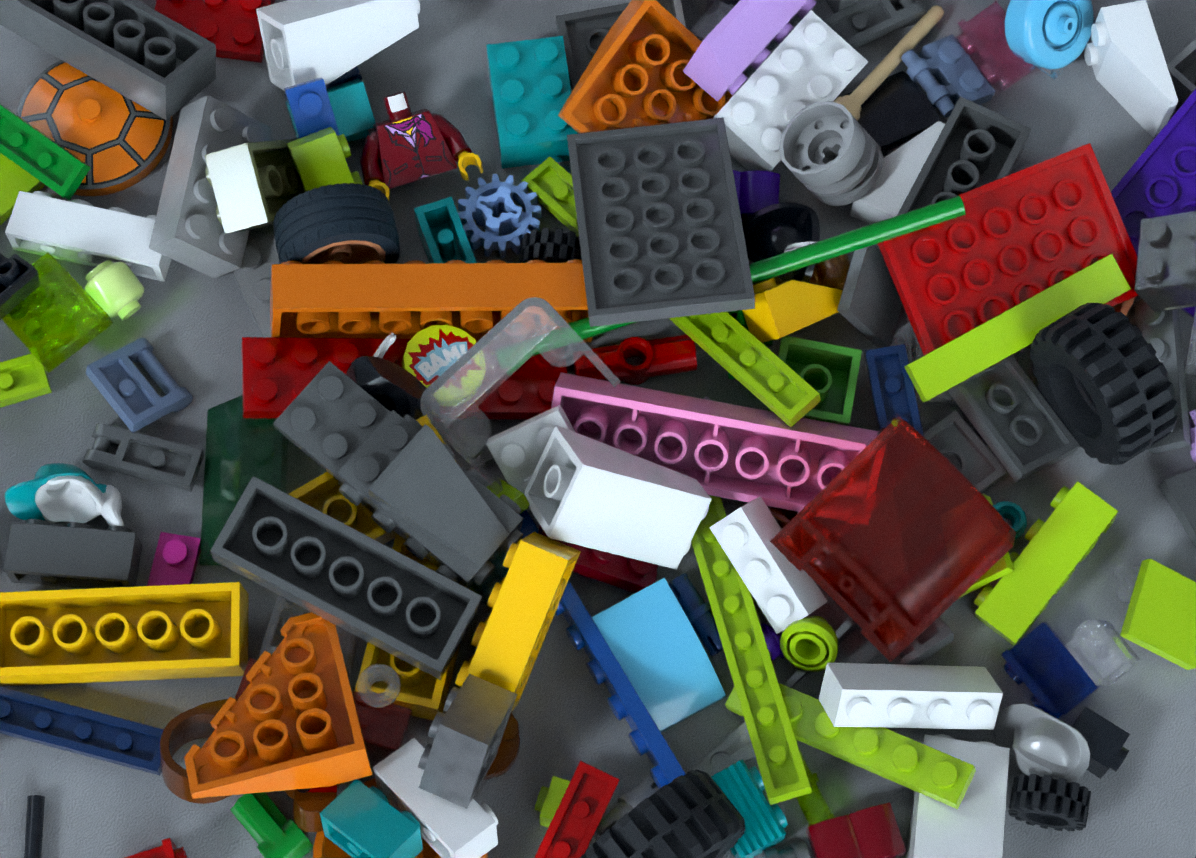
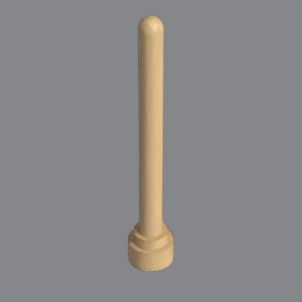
M938 5L932 6L850 95L837 97L833 102L844 105L858 121L861 105L902 62V55L914 49L944 15L943 8Z

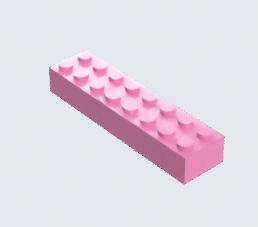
M560 373L554 387L551 409L561 405L572 427L578 434L697 479L707 494L711 496L743 502H751L761 496L765 504L770 507L866 525L868 523L883 450V432L809 418H801L790 428L771 411Z

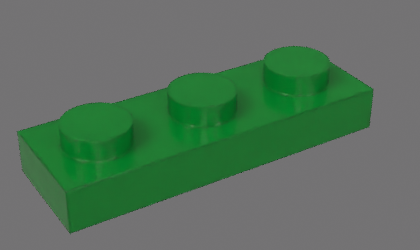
M0 104V153L63 198L71 200L91 167L10 109Z

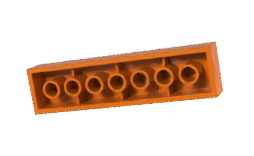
M579 259L570 260L566 263H547L543 260H530L526 263H506L502 260H491L486 263H466L461 260H451L446 263L426 264L419 260L408 261L404 264H385L377 260L367 261L363 264H344L340 261H327L322 264H302L298 261H286L281 264H272L270 328L272 338L385 339L388 335L394 333L396 339H412L418 331L431 325L447 324L463 329L475 340H519L589 317L582 260ZM593 337L578 342H591Z

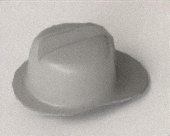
M1026 703L1011 704L1002 709L998 715L994 727L997 745L1010 748L1009 760L1018 765L1023 774L1028 776L1030 774H1037L1040 777L1049 775L1053 779L1064 778L1067 779V782H1072L1080 778L1089 767L1091 753L1088 742L1080 731L1068 723Z

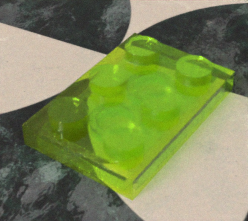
M48 252L32 264L39 272L40 286L1 321L49 373L114 323L99 304Z

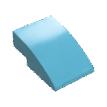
M665 578L591 617L661 733L726 697L719 678L697 634Z

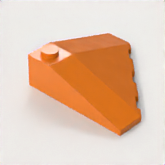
M632 0L605 36L558 116L579 134L713 119L733 95L727 91L717 102L683 72L702 43L701 40L656 0Z
M312 612L291 617L287 620L280 630L281 635L285 638L272 655L267 651L262 653L247 673L246 678L250 684L236 701V699L229 697L210 722L215 730L202 748L193 744L184 756L190 792L193 799L330 787L372 775L335 624Z

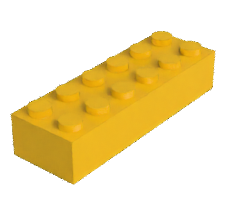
M240 582L0 592V686L246 676L248 673L249 593Z

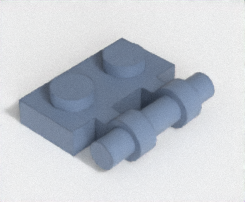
M953 34L923 46L919 57L913 49L907 51L901 57L908 68L906 72L911 80L921 85L934 109L938 108L944 118L951 115L960 96L981 105L990 101L996 92Z

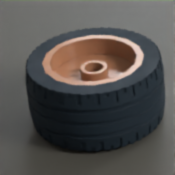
M343 183L314 188L287 201L274 217V239L280 264L286 261H298L302 264H322L327 261H340L344 264H363L372 260L382 261L385 264H396L400 257V242L393 210L385 194L372 186Z

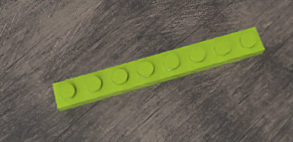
M709 495L712 500L709 504L708 513L701 520L691 543L770 805L810 794L812 791L751 593L709 528L726 517L721 497Z

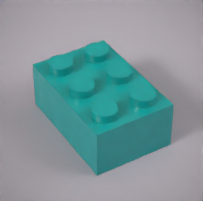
M563 36L487 44L488 73L501 168L538 165L543 163L548 157H552L556 162L570 161L567 135L578 134V132L558 116L572 93Z

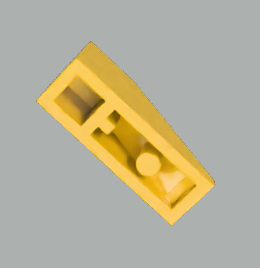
M771 278L753 284L755 309L742 310L749 332L761 342L771 341L787 336L838 313L837 309L843 290L796 280L776 284L775 279Z

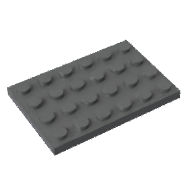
M724 118L567 135L590 327L755 309V295Z

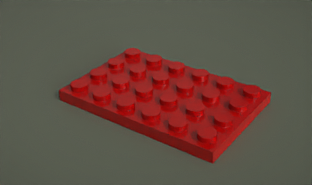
M1090 143L960 194L966 215L878 243L923 355L1110 254L1115 258L1131 289L1105 304L1115 306L1151 291Z

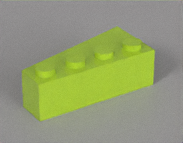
M1078 481L1071 490L1064 485L1050 503V506L1055 510L1046 522L1038 518L1024 537L1029 543L1019 555L1015 551L1010 554L1015 571L1003 576L995 587L987 584L973 602L978 606V609L975 611V617L1014 647L1048 606L1052 596L1056 595L1075 571L1077 564L1081 563L1092 551L1100 539L1101 533H1106L1112 526L1118 511Z

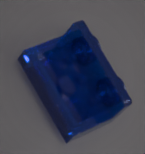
M1042 622L1013 648H1008L1001 654L1007 661L1003 665L1007 674L1018 685L1024 682L1034 694L1030 698L1032 704L1057 719L1064 718L1101 687L1047 622Z

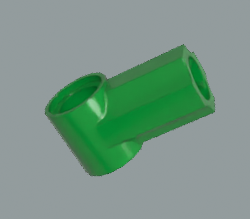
M265 792L244 794L230 809L232 814L257 842L258 846L256 847L264 858H303L313 850L314 846L293 820H287Z

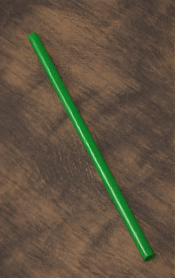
M960 195L751 263L749 267L752 284L966 215L963 201ZM589 317L494 347L498 364L502 367L636 322L590 327Z

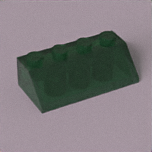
M242 395L214 406L207 411L200 546L201 566L221 565L214 561L210 550L253 476L286 493L288 438L274 428L273 423L277 418H243Z

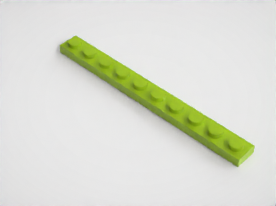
M548 157L523 178L521 182H527L528 193L536 192L538 202L570 231L576 232L578 237L572 175L552 157ZM728 312L669 318L790 428L821 402L819 392Z

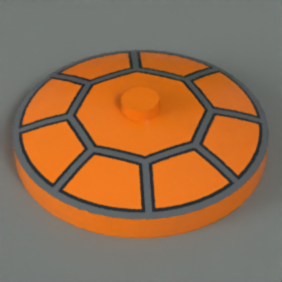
M63 60L46 68L31 82L20 100L16 113L91 167L74 195L78 196L109 195L123 191L140 182L162 160L170 144L173 128L172 116L167 120L161 118Z

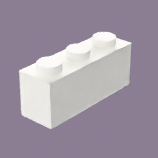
M761 496L709 527L776 634L785 630L792 622L808 616L827 602Z
M415 738L373 767L377 788L384 793L389 803L399 812L405 810L417 819L421 825V837L441 858H481L498 845L496 829L498 819L487 804L482 803L479 805L472 799L466 809L419 788L424 770L418 768V764L425 748Z

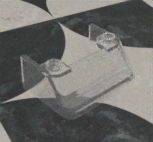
M539 297L526 298L515 306L430 384L423 392L420 401L421 411L426 419L464 460L489 482V487L496 494L503 490V482L476 453L486 444L491 435L490 421L478 405L538 351L550 364L557 367H566L585 354L614 387L621 382L550 303Z

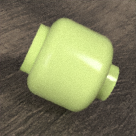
M111 259L106 260L86 275L87 284L84 288V293L103 318L111 319L119 316L121 320H125L141 308L138 300L144 293V286L124 262L113 263Z

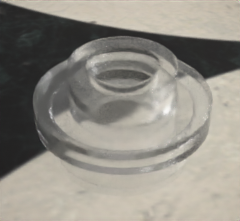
M375 664L367 667L360 674L357 682L360 698L372 707L390 705L398 697L401 688L400 679L396 671L384 664ZM376 681H384L387 684V688L382 693H375L371 690L372 684Z

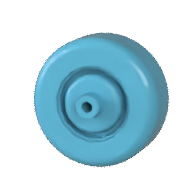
M1010 0L1005 16V36L1011 52L1021 62L1040 68L1059 69L1069 65L1079 57L1090 39L1091 26L1094 22L1092 1Z

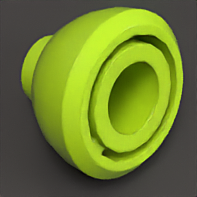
M807 616L789 624L781 635L780 648L784 657L799 669L811 672L822 671L826 669L827 662L834 663L837 658L839 647L837 635L823 617Z

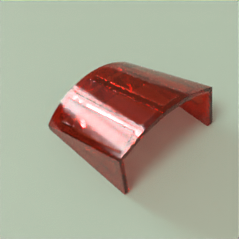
M896 414L770 542L799 571L803 569L862 628L861 633L891 663L1014 546L1016 531L982 493L936 447L900 415Z

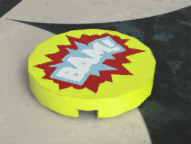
M447 324L431 325L418 331L407 343L402 360V368L415 376L429 390L439 405L455 404L468 398L480 383L485 367L483 351L476 340L463 329Z

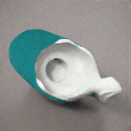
M65 463L45 464L38 469L33 480L16 484L5 492V503L9 511L22 520L40 519L52 524L57 522L87 523L102 515L109 526L124 527V522L121 518L122 499L118 489L112 485L95 483L85 471L74 465Z

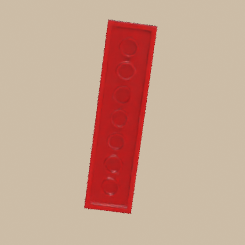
M242 337L243 418H278L329 361L346 374L355 359L361 356H373L384 339ZM396 339L382 359L402 367L407 343L411 339ZM476 340L483 351L485 365L480 383L475 391L464 400L455 404H437V412L429 418L530 419L550 410L554 387L560 373L567 374L565 346L500 367L494 347L516 340Z

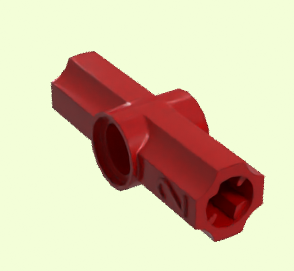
M688 335L654 340L630 337L625 339L620 345L573 352L575 375L615 383L623 381L630 385H639L647 381L649 377L697 370L695 344ZM631 356H638L645 362L638 366H632L625 360Z

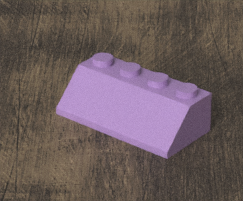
M740 0L702 41L683 72L717 102L727 91L734 95L748 79L744 74L750 66L757 70L772 53L767 47L773 41L780 45L794 29L790 22L796 16L802 20L817 2L815 0Z

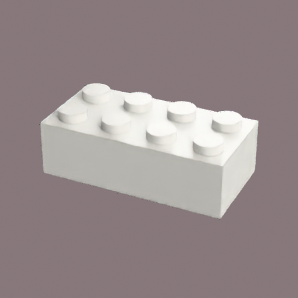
M810 10L714 116L713 119L724 118L730 155L748 171L761 170L771 172L781 161L779 146L782 133L789 121L803 108L814 103L834 101L868 61Z

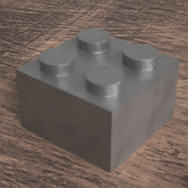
M471 674L468 675L460 689L453 687L444 705L443 711H446V713L438 712L430 727L428 736L434 738L433 745L427 744L418 764V768L424 770L419 788L467 809L497 755L517 694Z

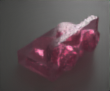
M995 1L968 22L965 19L958 22L961 34L956 38L969 56L975 52L983 64L979 66V69L992 86L997 82L1002 90L1005 91L1037 67L1025 62L1023 57L1015 53L1008 46L1005 36L1006 13Z

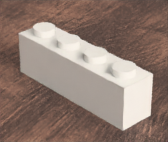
M19 191L5 231L13 250L97 267L104 261L111 259L113 263L124 262L127 264L135 276L165 282L172 260L149 249L156 215H148L147 217L136 216L119 207H110L109 210L94 207L89 202L81 199H72L70 202L56 199L53 195L43 191H34L33 193Z
M827 662L819 701L834 727L994 730L1003 692L985 667Z

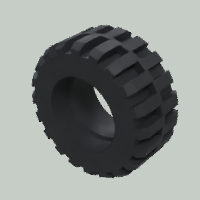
M1086 303L1041 329L1036 334L1030 351V359L1033 361L1032 371L1033 375L1037 377V386L1040 393L1044 395L1048 404L1079 443V447H1082L1091 458H1097L1100 463L1121 465L1170 435L1178 417L1176 415L1178 405L1173 397L1175 391L1173 384L1169 382L1166 376L1168 372L1164 364L1160 363L1155 355L1157 352L1151 343L1148 344L1143 338V333L1140 329L1129 322L1128 317L1122 312H1115L1114 307L1110 305Z
M697 769L695 771L691 770L684 776L681 775L675 778L668 785H664L653 795L640 802L629 813H626L616 824L607 829L580 858H722L738 842V839L743 836L745 821L708 773Z

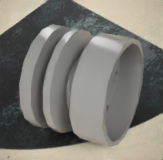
M827 101L817 102L803 108L789 121L781 136L779 150L782 162L820 202L827 205H847L861 199L873 188L881 175L883 165L881 147L844 105Z

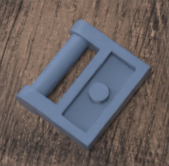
M139 338L87 365L86 369L88 378L132 433L172 411L179 412L183 410L193 400V396L187 388L180 387L152 353L153 346L146 338ZM133 362H140L165 393V396L160 397Z

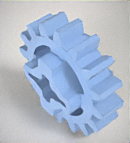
M493 174L491 183H486L481 177L478 178V189L475 190L467 186L465 188L467 199L458 200V211H460L458 215L467 238H471V249L474 251L483 246L486 257H489L493 250H498L500 257L505 258L506 249L510 248L517 255L520 254V243L522 238H524V234H531V230L535 229L540 231V221L538 219L542 218L541 206L536 205L538 204L536 192L527 194L528 183L525 181L515 186L513 175H509L505 182H500L497 174ZM513 200L517 201L521 205V207L516 206ZM477 225L483 226L485 232L480 230Z

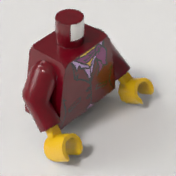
M405 91L383 98L389 119L373 124L374 132L366 137L360 159L365 185L382 191L389 201V189L456 169V162H458L460 175L463 180H469L465 170L469 165L477 166L479 172L483 173L479 156L472 153L461 132L441 114H431L427 109L411 112Z

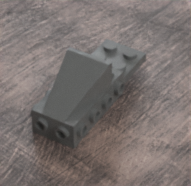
M330 361L273 423L274 428L338 480V485L341 486L338 490L348 501L355 506H358L360 503L373 513L371 515L372 520L386 532L391 533L393 530L405 540L403 545L420 560L426 557L438 568L436 570L437 573L468 589L474 583H477L479 586L483 584L496 567L492 562L502 551L507 553L513 542L517 544L518 540L524 535L520 532L523 523V517L519 515L521 509L513 500L504 494L498 498L486 488L489 482L478 471L471 467L467 471L455 461L457 458L455 453L440 441L429 426L425 424L422 427L419 422L408 414L401 417L394 410L390 412Z

